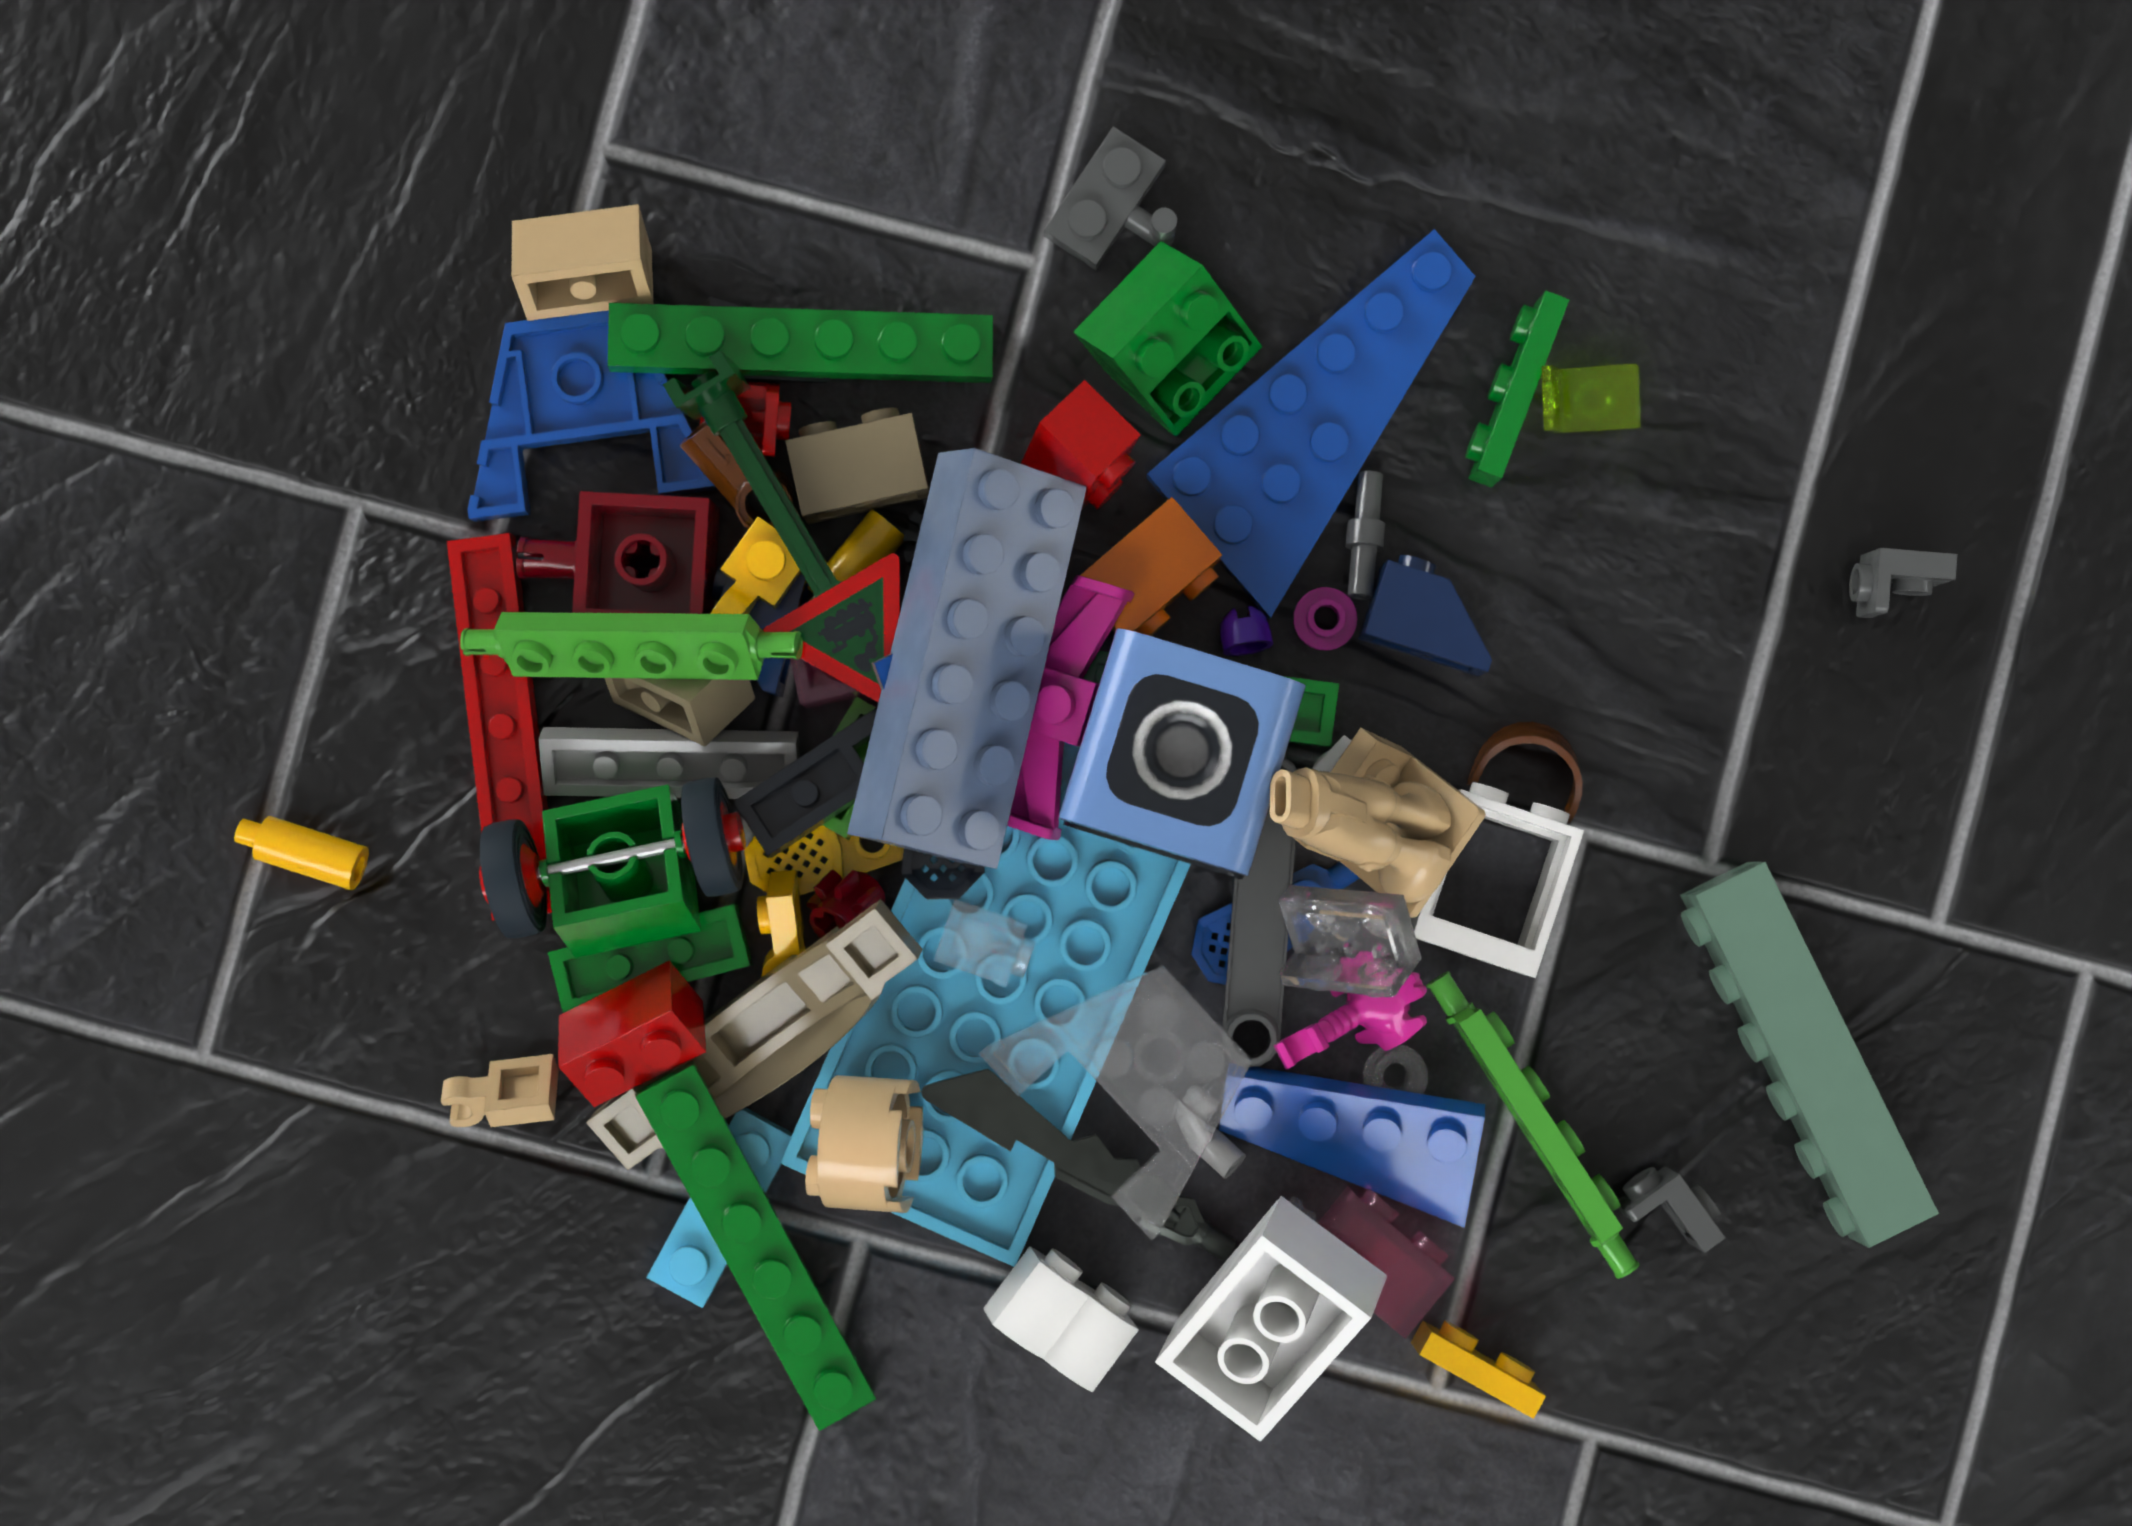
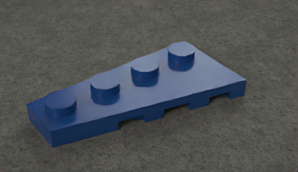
M1229 1062L1219 1131L1465 1228L1485 1119V1104L1261 1067H1246Z

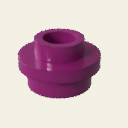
M1331 587L1316 588L1306 593L1297 603L1293 614V625L1297 636L1305 645L1318 651H1331L1343 646L1353 636L1357 626V612L1351 599L1342 591ZM1321 607L1331 608L1337 615L1335 628L1331 630L1319 628L1314 621L1316 610Z

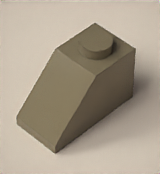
M604 678L614 703L704 747L755 699L750 680Z

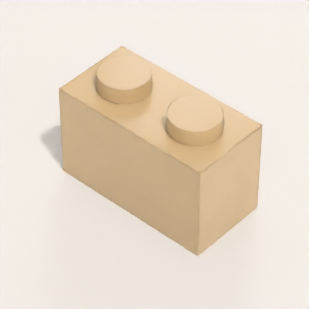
M639 204L512 221L511 276L527 321L609 310V303L654 304L652 249Z

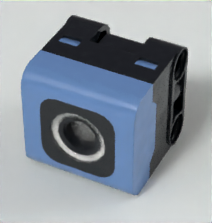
M1116 629L1058 818L1064 821L1063 825L1243 880L1245 876L1249 875L1270 806V782L1273 775L1281 770L1306 686L1278 674L1131 630Z

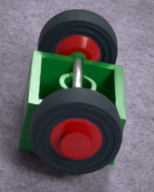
M717 777L703 778L684 784L681 793V805L669 784L544 810L542 811L546 859L542 860L539 858L537 848L528 828L519 819L492 823L485 826L481 832L480 885L483 896L489 904L502 934L506 938H521L542 932L547 923L546 887H549L553 928L575 958L700 932L701 923L694 872L706 896L734 893L741 890L743 884L741 851L746 850L745 832L739 813L732 811L726 790Z

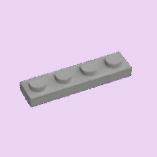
M543 727L538 738L543 794L547 796L610 797L669 784L676 798H681L684 784L703 778L717 777L724 786L728 798L738 799L800 758L799 732L722 730L705 747L669 729Z

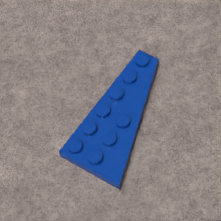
M1435 229L1147 473L1146 478L1166 501L1173 497L1220 551L1222 557L1219 563L1268 620L1272 617L1476 277Z

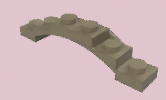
M881 899L841 929L835 927L798 956L791 955L706 1018L704 1020L705 1053L612 1098L593 1112L586 1122L587 1125L627 1170L631 1169L657 1149L663 1148L635 1097V1091L694 1061L724 1118H727L783 1085L831 1049L873 1007L879 999L885 983L915 962L923 949Z

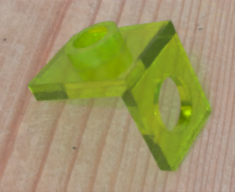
M1623 364L1560 369L1553 365L1542 366L1544 431L1557 434L1636 429L1641 427L1639 365Z

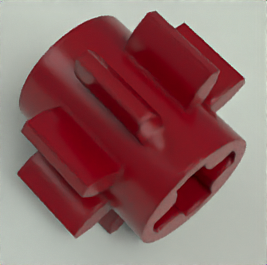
M832 869L813 887L815 894L806 902V906L813 910L810 914L811 926L821 939L835 927L841 929L881 899L885 904V894L880 884L864 872L852 870L842 879Z

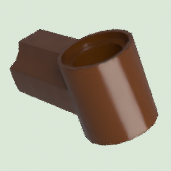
M703 421L680 443V447L736 509V515L742 525L749 529L755 519L760 517L774 527L767 513L757 512L750 506L747 500V495L752 490L749 482L722 436H714L706 421ZM768 461L793 504L794 490L790 479L781 470L774 468Z

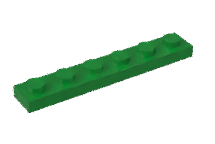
M609 303L608 369L609 372L704 375L714 371L716 375H719L709 356L721 350L739 367L743 376L991 383L993 377V315Z
M694 1061L635 1091V1097L818 1430L821 1431L876 1400L870 1383Z

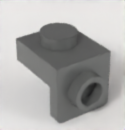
M1665 1166L1659 1171L1654 1167L1641 1171L1632 1177L1622 1188L1626 1195L1619 1199L1621 1207L1618 1210L1623 1216L1633 1222L1640 1220L1661 1204L1688 1243L1700 1251L1706 1253L1726 1238L1714 1222V1220L1721 1216V1212L1706 1191L1699 1184L1689 1188L1680 1174Z

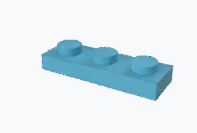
M745 1107L735 1113L729 1127L765 1193H767L782 1165L780 1161L793 1133ZM691 1197L646 1278L703 1308L727 1267V1263Z

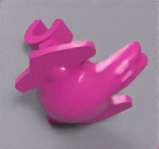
M1389 951L1363 954L1341 964L1339 967L1341 976L1333 984L1330 991L1334 997L1347 992L1346 1004L1322 1017L1318 1023L1311 1024L1274 1044V1048L1284 1067L1289 1069L1303 1058L1315 1052L1320 1053L1329 1047V1042L1335 1041L1340 1036L1355 1029L1358 1024L1366 1028L1355 1034V1039L1358 1043L1378 1044L1384 1051H1389L1406 1042L1427 1023V1018L1424 1015L1410 1017L1408 1014L1410 1003L1425 996L1427 991L1426 986L1423 985L1419 973L1406 972L1396 975L1390 970H1384V964L1393 958L1392 953Z

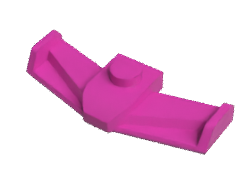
M1076 575L1059 603L1007 826L1049 840L1060 839L1062 829L1058 828V817L1060 811L1064 742L1081 746L1099 687V683L1083 678L1127 602L1131 603L1135 595L1133 591Z

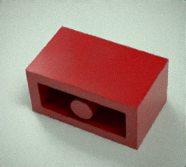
M1084 380L1039 422L1021 464L1086 486L1082 509L1090 503L1098 510L1118 491L1124 483L1121 479L1135 464V461L1129 455L1141 434Z
M670 960L559 1015L558 1067L593 1107L706 1052L703 1001Z

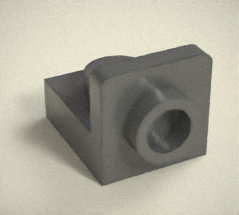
M1878 548L1860 555V563L1854 565L1849 583L1850 598L1852 601L1857 602L1856 616L1859 618H1873L1888 613L1891 583H1893L1892 593L1909 596L1932 595V588L1934 586L1956 580L1958 554Z

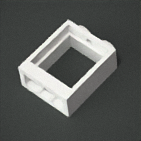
M1472 782L1469 792L1459 789V791L1485 811L1484 819L1551 841L1518 944L1434 917L1433 913L1446 875L1418 916L1409 918L1404 935L1525 976L1536 978L1584 830L1567 825L1570 816L1567 812L1533 802L1531 810L1528 812L1507 805L1509 793L1491 786Z

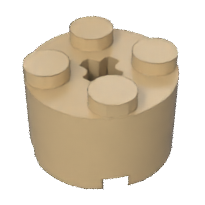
M836 1075L831 1080L828 1089L816 1088L814 1090L810 1106V1123L812 1128L819 1129L817 1156L811 1155L807 1163L805 1179L807 1195L820 1196L823 1205L827 1208L907 1213L914 1197L902 1196L905 1180L918 1181L923 1145V1107L910 1106L909 1094L921 1092L919 1083L916 1080Z

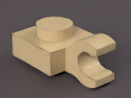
M553 1054L490 1061L489 1073L486 1077L470 1078L457 1076L444 1080L441 1103L443 1106L452 1105L450 1124L454 1127L475 1125L485 1115L490 1127L554 1120L559 1069Z

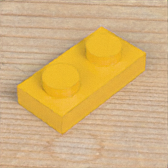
M1446 1320L1443 1322L1440 1330L1425 1321L1421 1322L1411 1341V1344L1420 1356L1532 1419L1535 1418L1546 1395L1531 1381L1535 1374L1534 1370L1503 1352L1500 1353L1496 1361L1474 1349L1479 1341L1476 1337Z

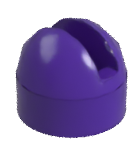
M1247 606V617L1238 619L1235 608L1231 609L1223 617L1220 624L1223 654L1227 656L1249 655L1264 651L1273 645L1268 620L1255 607Z

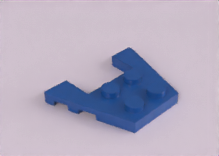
M609 310L505 323L489 400L492 407L485 440L481 441L477 464L480 466L474 495H470L467 509L468 518L473 522L531 515L523 456L525 449L635 434H651L659 495L675 496L718 490L680 447V443L693 429L685 413L676 408L663 386L665 382L669 381L666 374L609 372Z

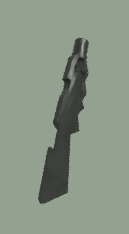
M988 1068L927 1084L922 1088L921 1094L926 1101L1010 1152L1015 1141L1018 1140L1054 1162V1175L1056 1178L1106 1204L1129 1208L1139 1214L1135 1220L1136 1223L1183 1245L1192 1244L1198 1246L1221 1261H1225L1232 1253L1236 1239L1211 1225L1210 1221L1203 1219L1193 1198L1173 1194L1162 1174L1141 1170L1136 1158H1114L1096 1134L1071 1141Z

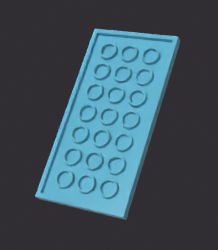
M1064 742L1060 811L1080 749L1079 746ZM1059 818L1058 828L1062 829L1059 840L1041 838L1007 826L997 869L985 867V873L960 899H926L905 878L891 912L923 950L915 962L885 983L883 991L873 1007L829 1050L780 1164L806 1175L808 1160L811 1155L817 1156L819 1129L812 1128L810 1123L812 1095L816 1088L828 1089L831 1080L836 1075L916 1080L919 1083L920 1091H922V1088L927 1084L988 1068L1071 1140L1191 864L1063 825L1064 821ZM935 856L930 859L934 864L938 861ZM943 864L939 869L944 873L948 868ZM961 864L958 869L963 872L965 867ZM926 865L921 868L925 873L929 870ZM952 873L948 878L953 882L957 877ZM935 874L930 877L934 882L938 879ZM921 1092L909 1094L910 1106L923 1107V1145L918 1181L905 1180L902 1196L914 1197L907 1213H891L1014 1267L1020 1258L1054 1180V1162L1018 1140L1015 1141L1010 1152L926 1101L922 1097Z

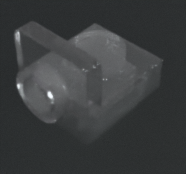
M954 899L933 961L1007 987L1011 974L1021 978L1024 977L1036 941L1024 937L1028 927L1027 923Z

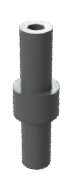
M1361 471L1358 473L1355 516L1347 522L1345 547L1351 550L1347 596L1352 599L1369 600L1373 598L1377 552L1384 549L1386 524L1380 521L1384 475L1377 471Z

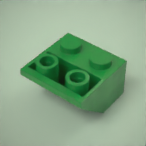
M1162 241L1073 331L1102 369L1175 437L1262 348V345L1205 267Z

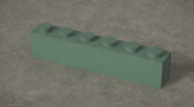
M1746 862L1680 894L1687 910L1681 912L1683 924L1690 938L1698 947L1704 944L1715 965V968L1709 970L1711 981L1724 1003L1728 1005L1733 1002L1744 1025L1737 1029L1739 1038L1754 1062L1757 1063L1762 1060L1773 1082L1766 1086L1768 1097L1776 1112L1784 1121L1791 1119L1801 1139L1800 1142L1794 1145L1795 1151L1809 1176L1813 1179L1820 1178L1830 1198L1823 1202V1207L1836 1232L1841 1237L1848 1235L1850 1239L1870 1248L1938 1215L1939 1212L1766 862Z

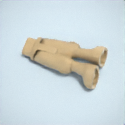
M1308 767L1297 769L1294 772L1279 770L1271 779L1270 817L1274 822L1282 825L1288 836L1298 839L1325 854L1358 864L1359 868L1367 872L1379 870V881L1385 893L1398 901L1408 903L1421 901L1432 894L1441 884L1451 862V849L1435 841L1416 840L1440 835L1451 825V813L1441 795L1434 789L1412 781L1399 783L1392 788L1385 781L1374 778L1372 775L1355 777L1340 773L1318 771Z

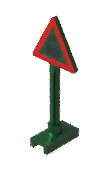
M720 350L709 356L719 375H716L714 371H710L698 377L691 383L694 390H690L676 378L665 382L663 386L676 408L694 420L703 417L713 435L722 436L813 591L814 596L812 600L763 628V631L801 632L800 637L803 639V651L800 659L879 703L881 689L871 663L891 653L901 611L900 557L895 553H891L844 581L836 579L744 421L748 418V415L737 396L750 389V386L739 367Z

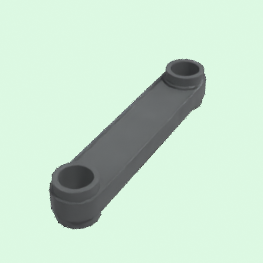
M1284 757L1281 770L1296 771L1297 769L1294 764ZM1270 806L1249 875L1245 876L1243 880L1234 878L1222 1042L1228 1056L1237 1064L1246 1067L1261 1066L1270 1061L1276 1054L1274 1044L1280 1041L1296 840L1286 834L1281 824L1271 819ZM1246 1020L1260 1021L1268 1030L1269 1039L1266 1047L1255 1055L1242 1054L1233 1045L1232 1036L1235 1028Z

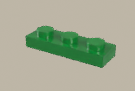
M1545 291L1533 307L1525 304L1522 306L1509 339L1519 344L1511 366L1501 363L1488 393L1487 399L1497 403L1489 425L1481 422L1478 423L1465 454V458L1474 461L1468 479L1491 488L1502 479L1570 299Z
M731 904L699 913L700 932L577 958L574 957L568 947L548 952L562 1012L565 1013L669 960L687 982L753 965L738 904Z

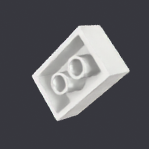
M1280 1196L1176 1320L1155 1363L1261 1442L1372 1318L1388 1275Z

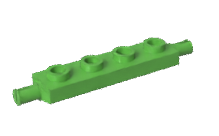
M501 612L494 629L465 628L461 633L460 647L461 650H464L463 654L465 656L498 655L508 664L513 677L758 680L765 658H791L799 660L803 651V639L800 637L801 632L799 631L764 632L750 614Z
M1450 971L1444 972L1431 980L1426 986L1431 990L1447 1015L1445 1020L1449 1025L1453 1024L1591 1236L1589 1240L1591 1245L1599 1249L1617 1279L1623 1278L1635 1271L1640 1264L1635 1260L1619 1235L1623 1227L1613 1213L1614 1210L1621 1207L1619 1200L1599 1173L1590 1178L1577 1157L1586 1152L1581 1141L1564 1119L1557 1124L1552 1120L1542 1104L1550 1098V1095L1540 1078L1529 1065L1520 1070L1507 1048L1515 1044L1502 1020L1494 1011L1485 1016L1481 1009L1476 1008L1472 1002L1469 1003L1453 980Z

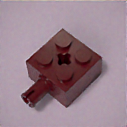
M580 491L576 541L538 540L520 537L517 553H523L524 557H539L543 559L516 558L517 575L522 579L533 577L574 580L572 613L710 614L715 604V600L712 599V588L717 570L720 508L710 498ZM648 550H651V553L660 559V564L658 568L650 569L646 578L645 575L635 569L636 561L646 560Z

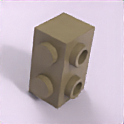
M894 407L878 409L863 414L861 416L862 424L837 429L836 422L834 421L814 423L800 428L799 438L785 440L801 515L808 525L867 512L871 509L876 510L928 498L930 487L912 413L900 415L898 408Z

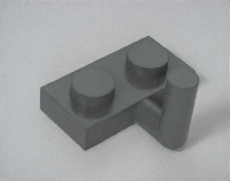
M1113 126L1045 227L1044 237L1094 270H1097L1124 228L1129 229L1153 246H1156L1160 241L1171 246L1175 239L1177 227L1175 212L1169 208H1160L1152 215L1139 206L1165 168L1166 160Z

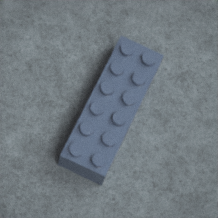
M977 448L938 453L890 654H893L885 688L881 690L849 823L848 835L960 863L997 869L1086 493V486Z

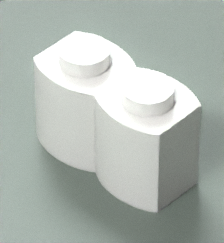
M1029 1246L983 1309L992 1325L1026 1350L1044 1359L1073 1382L1093 1392L1139 1331L1127 1314L1132 1305L1118 1292L1102 1282L1094 1290L1079 1281L1078 1278L1083 1271L1056 1249L1052 1248L1047 1256Z

